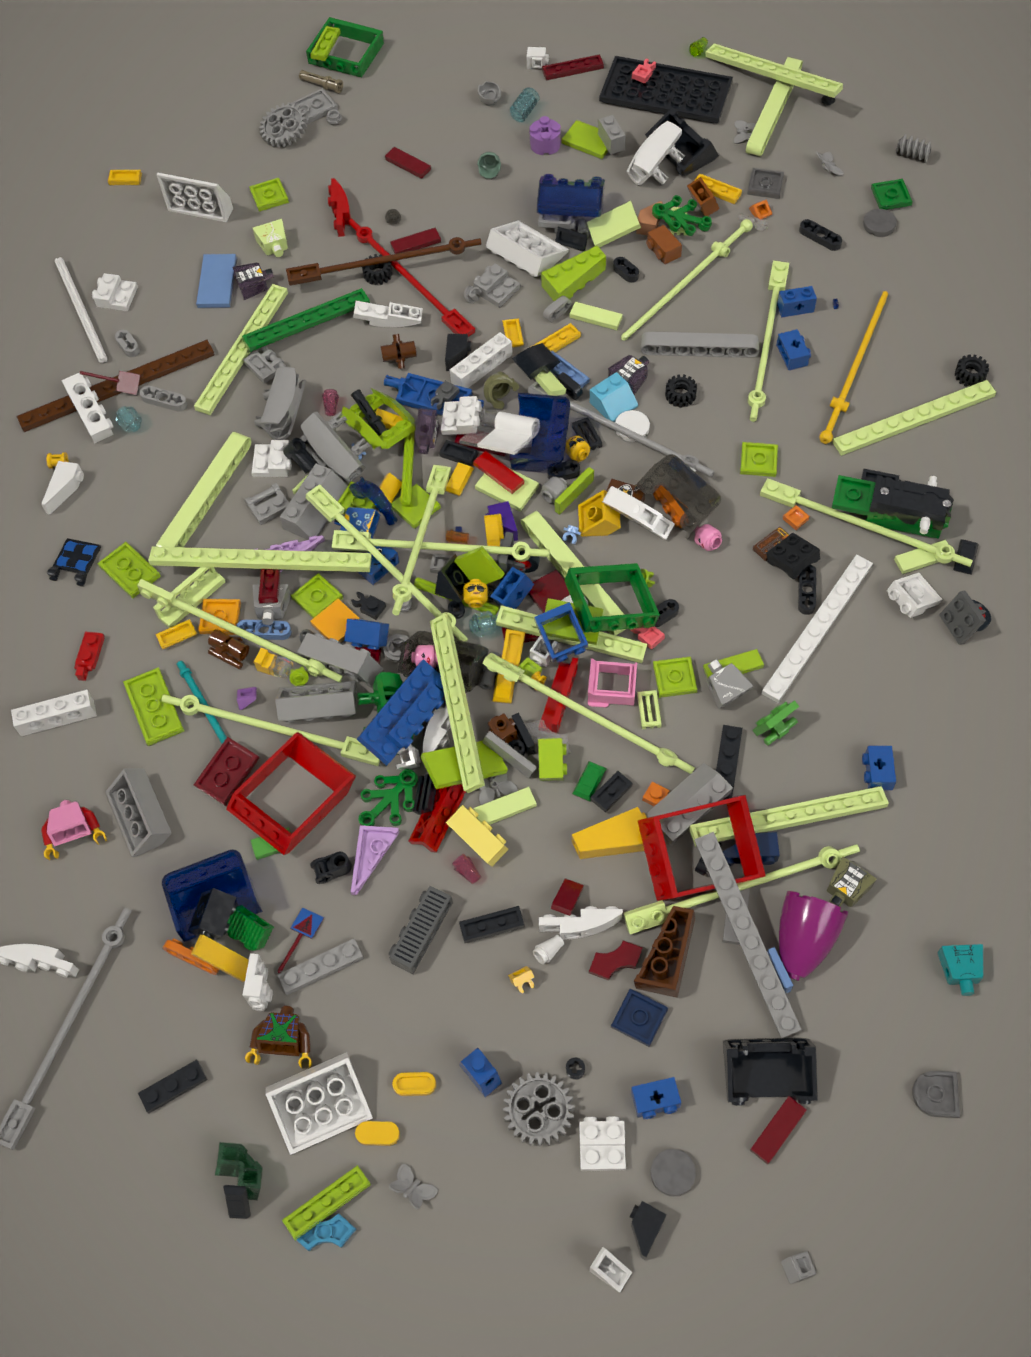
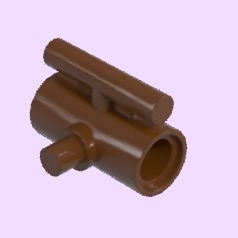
M399 334L392 335L394 341L392 344L381 346L383 362L395 360L398 369L405 368V359L417 357L415 342H402V340L400 341Z
M215 629L208 639V644L212 646L209 648L208 654L239 670L242 668L243 663L240 661L247 657L250 647L242 642L241 637H231Z

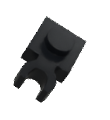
M357 592V597L360 600L352 599V605L357 608L361 607V613L377 620L386 608V603L372 595L365 598L363 593Z

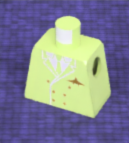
M282 219L253 227L256 242L266 255L274 254L276 257H281L284 254V250L288 249Z

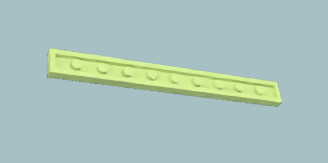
M713 44L705 52L707 58L828 97L835 98L843 90L842 83L718 44Z
M272 284L195 403L194 408L196 411L208 415L212 414L243 365V359L250 354L242 340V335L269 324L287 296V288Z
M988 380L836 437L833 439V444L842 456L993 398L996 395V391Z
M444 613L431 620L430 626L463 789L465 792L470 793L485 786L450 617Z
M882 786L751 812L750 815L755 833H764L886 808L889 803ZM730 817L692 824L689 828L693 841L711 832H714L718 842L735 839Z

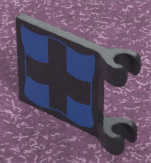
M67 538L53 566L47 571V574L50 576L49 579L56 581L60 570L77 573L74 577L75 581H77L76 584L84 586L87 574L101 549V545Z

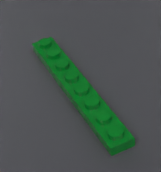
M361 288L242 335V340L249 352L354 311L356 301L370 303V300Z

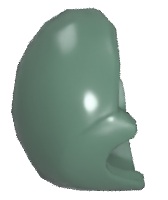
M485 152L480 155L477 162L479 174L486 179H492L498 175L501 161L496 153Z

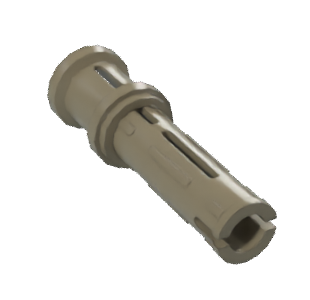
M301 70L299 73L300 80L323 86L325 90H334L335 93L339 94L343 89V81L340 79L335 80L331 76L323 77Z

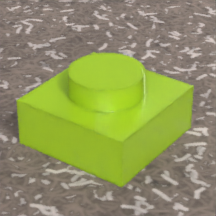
M528 657L518 666L524 670L523 674L530 678L535 672H542V667Z

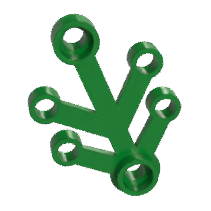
M678 195L673 196L672 200L666 204L656 203L652 207V215L657 219L663 218L673 232H677L682 227L688 236H693L696 228L694 225H688L686 221L698 224L699 229L702 231H708L712 226V219L709 216L699 218L685 214L688 211L695 210L697 202L693 199H690L687 205L675 211L669 209L674 206H680L682 198Z
M405 769L398 776H376L374 783L379 789L384 788L386 784L397 785L393 789L362 790L360 795L363 802L368 803L375 798L383 799L371 811H364L359 815L360 825L374 826L375 818L391 803L390 823L393 826H399L402 823V818L399 814V794L405 790L403 807L406 812H412L415 803L412 787L418 782L416 772ZM411 778V781L406 782L405 779ZM378 780L384 781L382 784L377 783ZM367 793L370 794L368 798L363 797ZM412 803L413 805L412 807L408 808L406 807V804ZM394 817L399 818L396 822L392 821ZM367 819L371 820V822L368 824L364 823V821Z

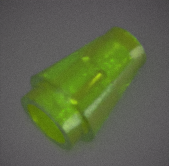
M701 37L691 43L689 47L690 54L693 57L701 56L708 44V40L705 37Z

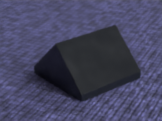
M454 554L438 571L435 594L461 602L463 600V587L470 580L455 563L454 560L457 555Z

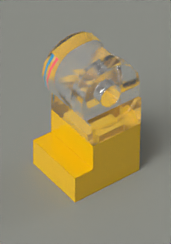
M260 648L254 660L257 671L280 678H288L294 665L290 659L271 654L263 648Z

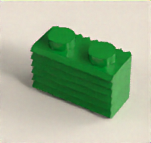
M242 905L236 907L233 915H230L227 922L229 923L228 936L243 942L244 947L251 951L264 948L274 929V926Z

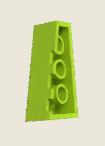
M595 246L541 272L542 288L553 301H556L561 296H566L568 299L572 298L577 290L583 289L588 281L594 280L606 270V255L598 246Z

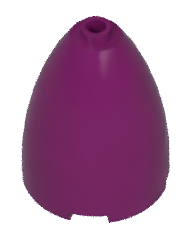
M787 891L780 917L779 950L781 961L789 977L799 981L800 977L805 978L812 973L829 954L843 929L848 911H840L841 907L813 896H799L800 893Z

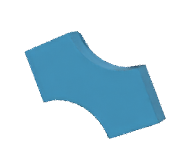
M338 1213L331 1220L317 1224L298 1238L297 1241L308 1251L322 1243H333L342 1248L356 1231V1228Z

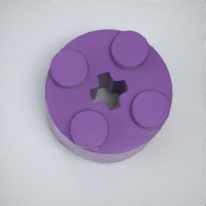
M542 116L539 120L532 123L529 128L531 150L539 155L556 153L560 149L561 144L560 124L549 119L547 116Z

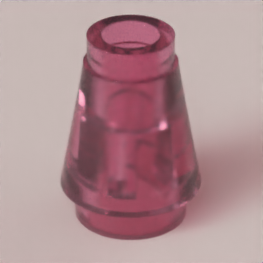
M326 389L322 394L325 414L327 416H334L339 395L334 389Z
M462 854L452 863L455 867L454 870L471 884H474L481 878L469 856Z

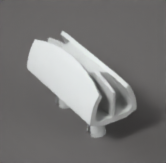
M666 121L640 146L627 170L629 177L636 185H642L651 176L663 185L669 178L658 168L663 158L669 154L677 163H680L682 158L685 157L675 148L676 141L682 135V129L677 125Z

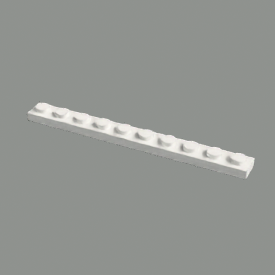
M856 554L762 690V695L776 703L780 702L871 569L872 562Z

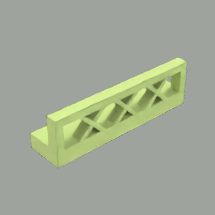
M200 567L170 593H173L175 598L177 597V599L197 607L203 602V599H207L225 583V579L216 572L214 567ZM159 603L153 607L158 618L169 628L175 626L189 614V612L176 606L172 608L167 605L162 611L161 609L164 606Z

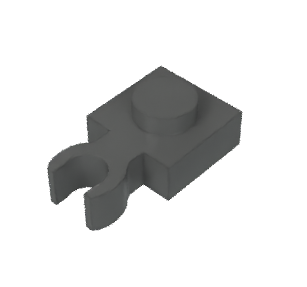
M445 380L435 391V397L431 399V406L438 403L437 409H441L444 402H451L460 393L459 388Z

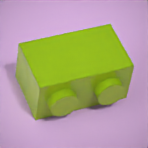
M562 738L538 739L539 780H563V775H567V763H563V755H567L566 744H562Z

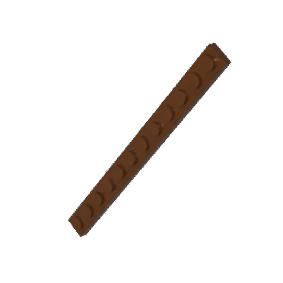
M204 340L127 372L140 375L138 385L140 386L212 357L215 354L208 340ZM109 380L89 387L91 392L95 391L99 398L97 403L123 393L116 391L117 382ZM68 395L17 416L22 430L26 432L77 410Z

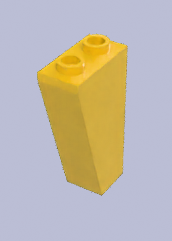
M638 807L572 834V844L580 859L644 851L637 820L647 817L644 812H640Z

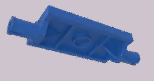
M408 373L406 378L401 377V379L386 375L384 386L398 389L396 397L398 403L443 415L445 402L439 410L437 409L438 403L431 406V399L435 397V391L443 383L442 381ZM455 385L459 388L460 393L451 402L459 401L460 397L472 396V389ZM478 399V401H481L482 408H483V406H484V400H479V399Z

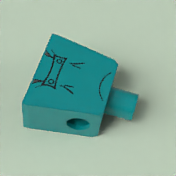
M983 944L942 946L937 953L947 983L949 985H960L962 996L975 994L973 984H978L983 979Z

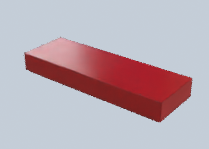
M487 451L483 452L473 461L474 466L511 494L524 484V479Z

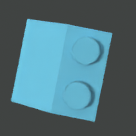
M617 372L590 389V404L605 418L613 422L616 421L621 413L638 407L637 400L628 382Z

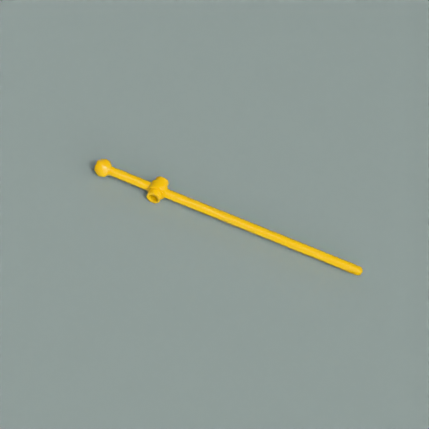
M883 291L839 398L833 396L830 407L834 408L826 429L819 435V439L823 444H828L833 440L832 431L840 411L846 413L850 404L845 399L887 300V291Z

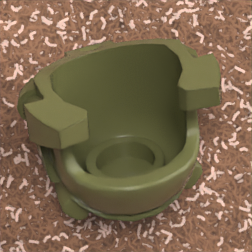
M499 371L487 378L483 391L487 402H490L494 408L503 409L505 404L497 399L505 397L510 392L511 387L513 391H517L520 387L513 378L511 379L504 372Z

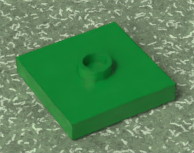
M903 179L873 183L871 185V190L879 209L889 210L912 206L913 201Z

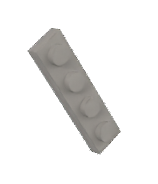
M354 938L278 974V977L286 995H289L364 958Z

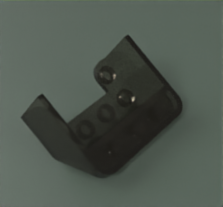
M669 454L654 464L634 488L636 494L639 491L644 494H652L662 485L687 507L688 510L680 519L681 527L687 532L685 536L687 540L721 503L720 494L674 454Z
M417 631L402 643L398 673L408 677L416 668L415 663H412L411 654L415 652L418 645H434L431 632ZM454 639L465 693H468L479 683L485 666L482 663L488 655L489 649L484 646ZM439 665L435 668L438 673H440Z

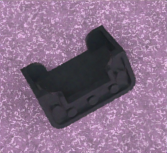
M673 107L645 134L648 138L666 121L682 129V135L676 141L675 148L685 157L682 158L680 163H677L669 154L665 156L676 167V171L681 176H687L713 162L719 156L712 142L697 134L683 118L678 116V112Z
M757 1038L727 1039L723 1041L728 1103L732 1102V1105L741 1106L745 1105V1102L749 1101L750 1097L788 1096L798 1100L800 1104H811L812 1101H818L816 1046L810 1039Z

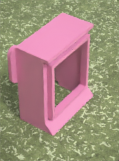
M591 658L588 705L603 708L608 707L609 704L634 706L637 663L604 662ZM599 672L629 675L628 692L597 690Z

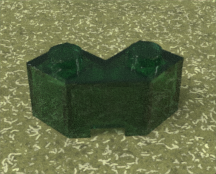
M220 1142L215 1175L237 1177L236 1186H246L248 1200H258L263 1167L258 1161L255 1162L247 1153L248 1150L243 1144Z

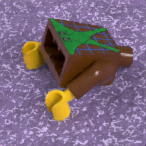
M283 1006L280 1013H269L266 1019L253 1029L249 1046L251 1051L245 1056L247 1063H250L251 1056L255 1055L254 1064L258 1065L261 1061L258 1053L299 1056L302 1053V1057L298 1062L299 1066L302 1068V1061L308 1059L309 1068H311L312 1060L308 1057V1052H310V1035L305 1024L300 1022L299 1016L293 1014L294 1009L292 1007Z

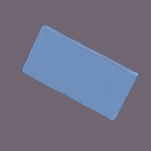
M236 254L203 255L196 302L197 308L230 307L237 260Z

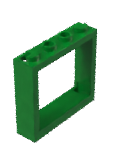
M329 17L306 50L308 64L362 78L384 44L383 31ZM326 26L339 28L341 32L339 36L370 44L359 63L328 55L326 61L311 59V52Z
M638 563L568 569L564 581L585 633L622 629L631 630L655 626L660 614ZM630 581L643 613L592 617L580 585Z

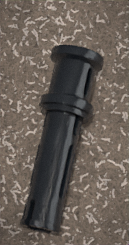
M361 390L354 391L351 397H353L367 418L368 425L378 436L382 435L384 431L389 430L383 424L382 417L376 415Z

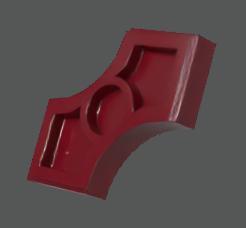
M623 940L621 945L610 953L596 952L589 969V974L609 981L611 976L620 969H636L643 947Z

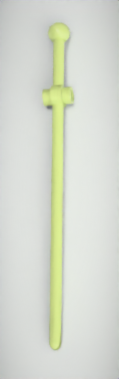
M748 219L743 220L740 223V228L723 243L715 241L711 247L713 252L623 333L621 339L627 340L716 257H727L730 253L728 246L744 232L751 231L753 227L752 222Z

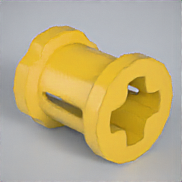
M62 452V454L48 453L46 457L49 469L56 467L58 461L69 462L66 452Z

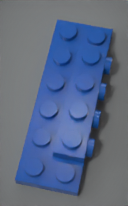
M423 659L358 736L357 740L386 766L401 748L407 749L413 742V739H411L413 734L417 736L424 728L421 724L424 721L427 723L433 717L434 713L432 710L434 708L437 710L444 703L442 699L444 697V690L440 673Z

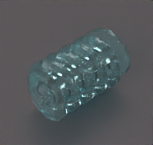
M530 87L523 89L522 93H520L510 107V114L517 122L525 121L540 100L537 91Z

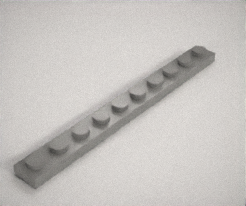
M714 832L695 839L694 841L780 1037L783 1038L800 1031L801 1027Z

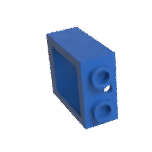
M570 602L534 617L535 624L552 662L557 660V663L568 659V655L573 653L579 655L586 651L585 648L588 647V642ZM568 615L580 644L555 654L543 625Z

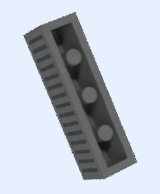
M429 886L427 891L424 890L419 898L420 904L417 909L414 908L412 910L407 927L404 926L401 929L399 941L397 944H393L389 951L391 964L411 974H414L453 904L452 896L432 886Z

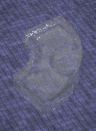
M543 720L525 724L532 740L537 746L538 739L562 738V744H566L567 754H571L567 734L552 732L546 727Z

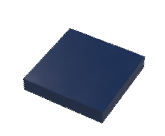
M630 988L611 1024V1028L650 1047L668 1011V1007Z

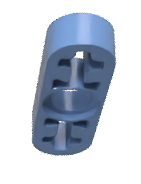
M241 620L237 624V627L243 630L245 627H248L249 629H246V631L266 640H286L292 633L290 625L286 621H273L272 625H265L262 623V620ZM266 626L269 628L266 633L259 632L261 627Z

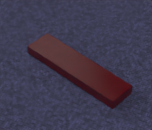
M600 54L542 66V72L546 81L604 69V63Z

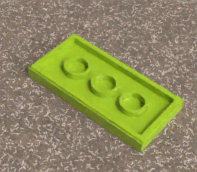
M159 667L123 681L148 746L184 732L175 706L162 702V696L164 694L170 696V693Z
M483 741L476 742L483 779L506 774L508 768L502 757L482 743ZM455 746L422 753L421 759L436 789L462 784Z

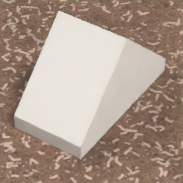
M604 1247L598 1253L589 1271L619 1293L632 1274L624 1264Z

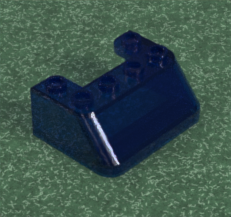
M544 174L539 180L536 212L548 215L600 217L604 207L605 179L595 176L588 182H584L582 179H576L573 182L565 178H560L557 181L553 174Z
M518 393L519 415L539 419L540 429L533 438L531 453L510 454L511 469L541 472L564 460L571 408L570 401L563 396Z
M228 850L172 871L162 879V887L176 932L183 942L197 937L194 934L188 933V929L201 893L212 888L235 896V902H237L238 906L242 905L254 914L263 912L244 860L237 850Z

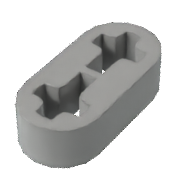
M561 296L544 310L543 317L549 322L555 321L569 310L572 303L571 300L566 296Z
M119 330L115 334L119 347L126 356H137L140 349L135 339L127 330Z

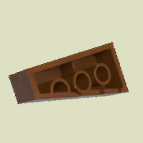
M678 906L672 907L659 936L652 945L648 957L645 958L639 974L634 979L636 989L678 998L695 922L693 909Z

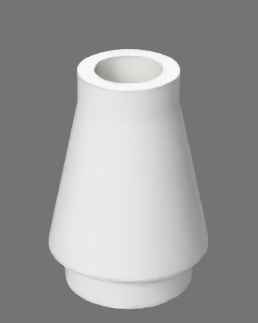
M556 935L536 945L533 955L539 963H549L564 945V941L559 935Z

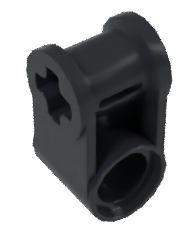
M341 851L317 858L310 863L311 868L314 869L317 884H324L332 879L346 875L352 868L348 856ZM345 861L344 865L337 866L338 862Z

